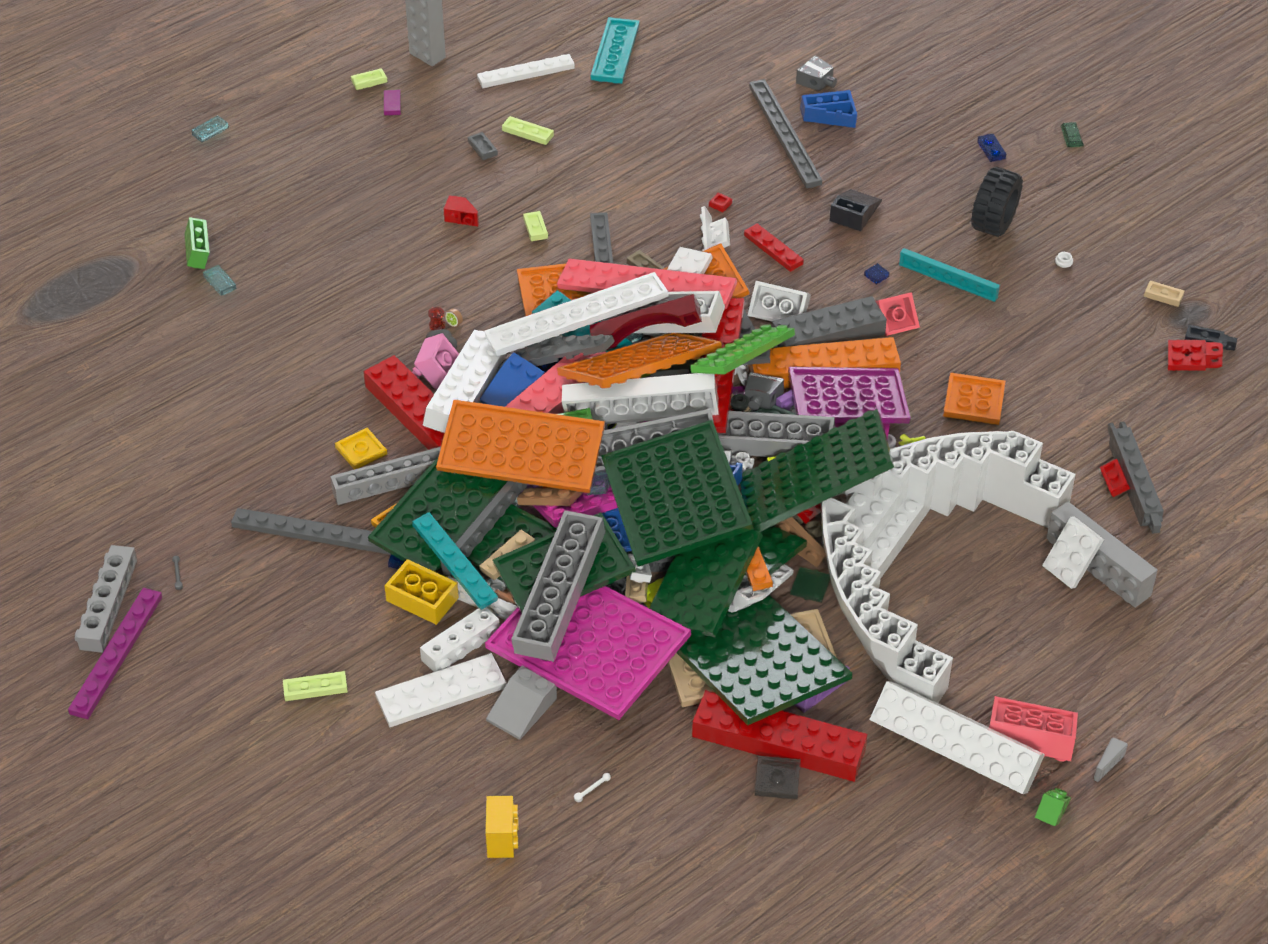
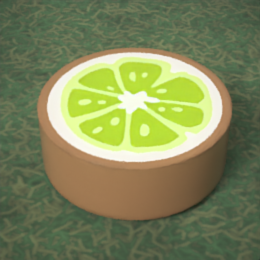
M452 308L445 313V320L451 327H457L462 323V315L457 309Z

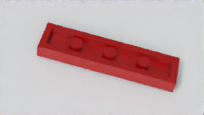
M758 223L744 230L746 238L791 272L803 265V258Z

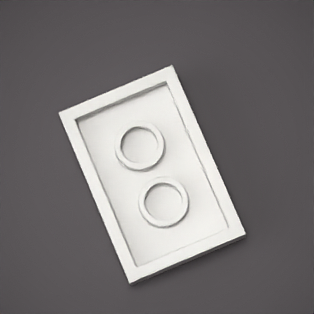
M1070 517L1042 566L1071 589L1076 588L1104 539L1076 517Z

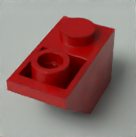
M449 195L444 206V221L478 227V211L466 198Z

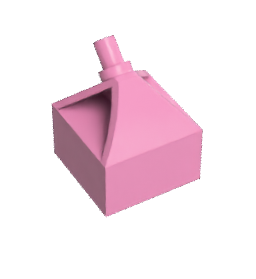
M443 333L425 338L415 360V367L412 369V373L416 377L422 375L434 389H438L459 353Z

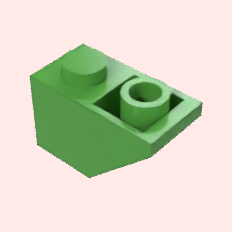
M1059 788L1047 791L1042 797L1035 818L1053 826L1058 825L1071 797L1066 796L1067 792Z

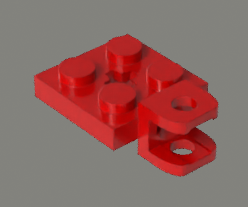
M1168 340V370L1206 371V368L1222 367L1223 344L1206 342V340Z

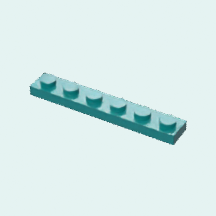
M905 248L900 252V266L993 302L998 298L999 284Z
M430 512L412 521V526L480 610L498 601L496 593Z

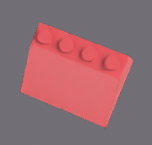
M995 696L989 728L1044 753L1047 757H1052L1057 761H1071L1076 739L1078 713Z

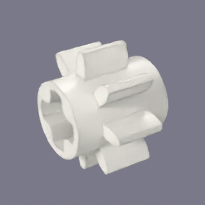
M739 452L736 456H732L731 465L743 463V473L748 469H753L754 458H750L749 453Z

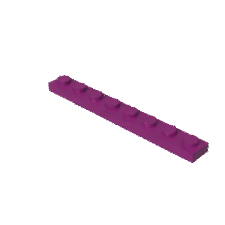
M147 588L141 590L68 708L70 715L89 719L161 601V592Z

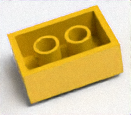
M408 559L385 584L387 602L436 625L459 598L458 582Z

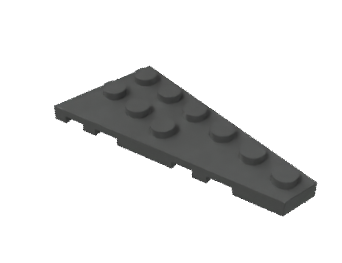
M603 334L597 336H556L522 349L514 350V353L531 364L539 366L558 362L560 357L566 356L567 359H572L580 353L586 356L605 352L615 341L612 335ZM506 360L498 367L499 370L502 367V365L506 362Z

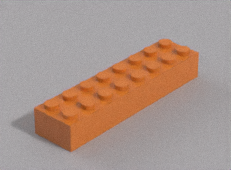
M894 337L771 348L770 363L750 364L748 368L749 372L784 379V389L791 388L788 375L789 367L898 368L900 373L901 361Z

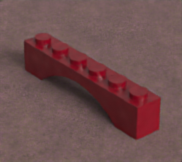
M694 294L592 324L590 325V335H612L615 342L607 349L609 350L615 348L630 334L650 325L669 323L686 327L702 322L700 304Z

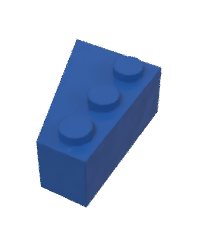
M850 90L802 95L800 110L803 121L856 127L857 112Z

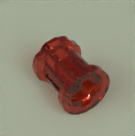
M434 307L428 311V316L431 319L429 327L433 331L445 328V321L443 320L445 313L440 307Z

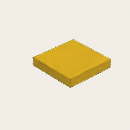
M368 428L335 443V448L354 470L387 455V449Z

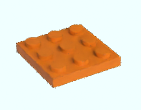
M950 373L943 417L999 425L1006 381Z

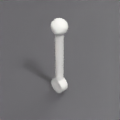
M604 773L602 778L582 793H576L574 795L575 801L581 802L583 796L604 781H609L611 778L610 774Z

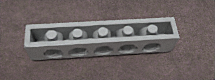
M441 447L330 476L332 492L337 505L414 485L439 456Z
M111 545L109 552L105 554L103 568L99 569L98 581L93 585L92 597L87 601L86 613L82 614L81 626L75 633V641L78 642L79 650L104 652L137 563L134 547Z

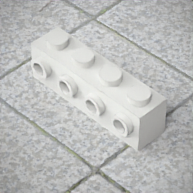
M478 608L421 646V660L433 672L450 667V665L459 659H463L466 654L479 648L500 627L499 618L488 608L482 610Z

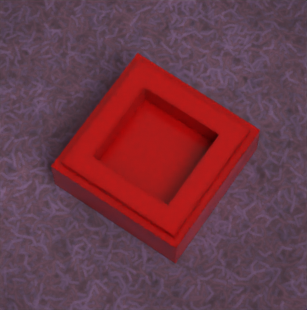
M717 193L709 201V207L720 212H724L732 204V198Z

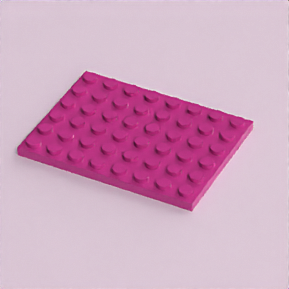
M604 586L579 597L554 662L514 653L511 639L522 615L518 607L485 642L486 649L520 667L528 668L554 683L558 688L620 720L691 636V630Z

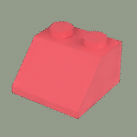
M912 292L876 301L887 319L885 336L920 328Z

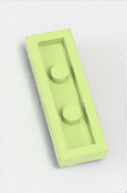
M511 116L502 125V131L544 145H547L554 136V130Z
M345 671L283 680L285 701L348 692Z

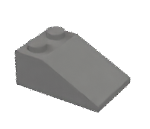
M521 666L508 681L488 714L486 721L521 740L557 699V686L528 668Z

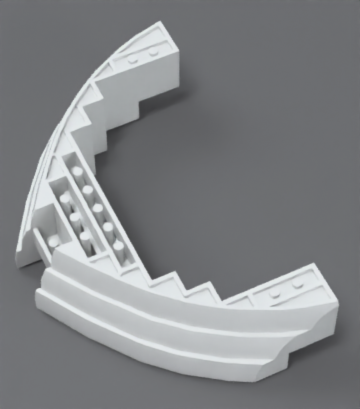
M1015 431L957 433L927 438L890 449L894 468L846 490L845 494L848 501L846 504L833 498L821 502L823 543L834 592L841 610L864 649L890 682H895L939 703L948 689L953 657L916 641L918 624L888 611L890 593L879 589L881 577L930 509L949 516L957 504L974 512L980 502L984 500L1049 528L1051 513L1067 501L1070 502L1076 474L1041 460L1042 442Z

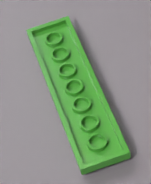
M761 325L759 329L752 330V333L743 335V338L735 339L733 343L726 344L724 348L717 349L715 353L707 354V357L698 359L696 363L690 365L691 373L726 374L795 335V328H787V325L777 327Z

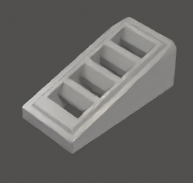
M1111 738L1096 768L1095 781L1099 782L1124 757L1128 746L1127 743Z

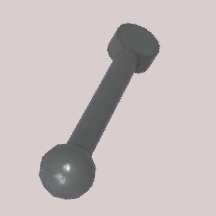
M175 555L172 557L176 575L174 586L176 590H181L183 584L180 582L178 562L180 558Z

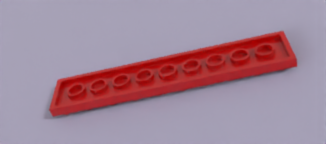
M731 298L727 309L723 311L716 333H703L702 338L720 341L722 348L726 344L733 343L735 339H740L745 306L744 298ZM707 355L700 356V359L707 357ZM735 369L726 374H715L719 415H712L717 433H726Z

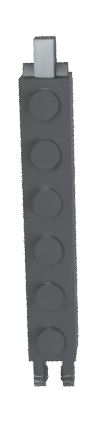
M1124 421L1119 423V428L1117 429L1114 423H1109V447L1114 460L1117 459L1131 488L1127 490V494L1139 525H1148L1152 534L1160 533L1164 510L1130 427H1127Z

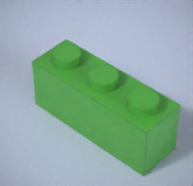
M189 217L184 233L187 266L205 269L209 256L207 221Z

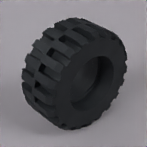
M993 167L987 172L979 187L980 189L977 192L973 205L971 225L975 230L996 237L1005 234L1013 220L1021 197L1023 180L1020 174L1000 167Z

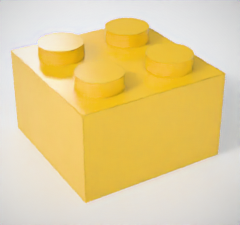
M487 796V858H514V849H518V805L513 804V796Z

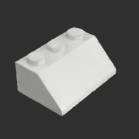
M756 281L748 316L774 321L806 313L811 294Z

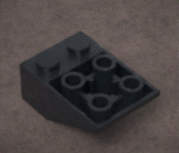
M850 189L839 194L831 204L829 221L862 231L882 202V199Z

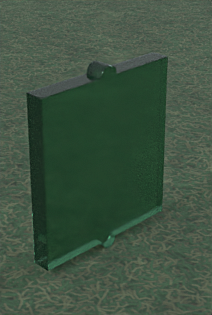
M800 567L790 595L822 603L831 580L830 574L818 572L816 569L810 570Z

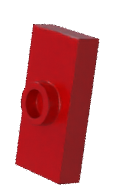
M1117 459L1100 467L1113 497L1131 489Z

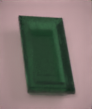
M1076 122L1061 124L1067 147L1084 146Z

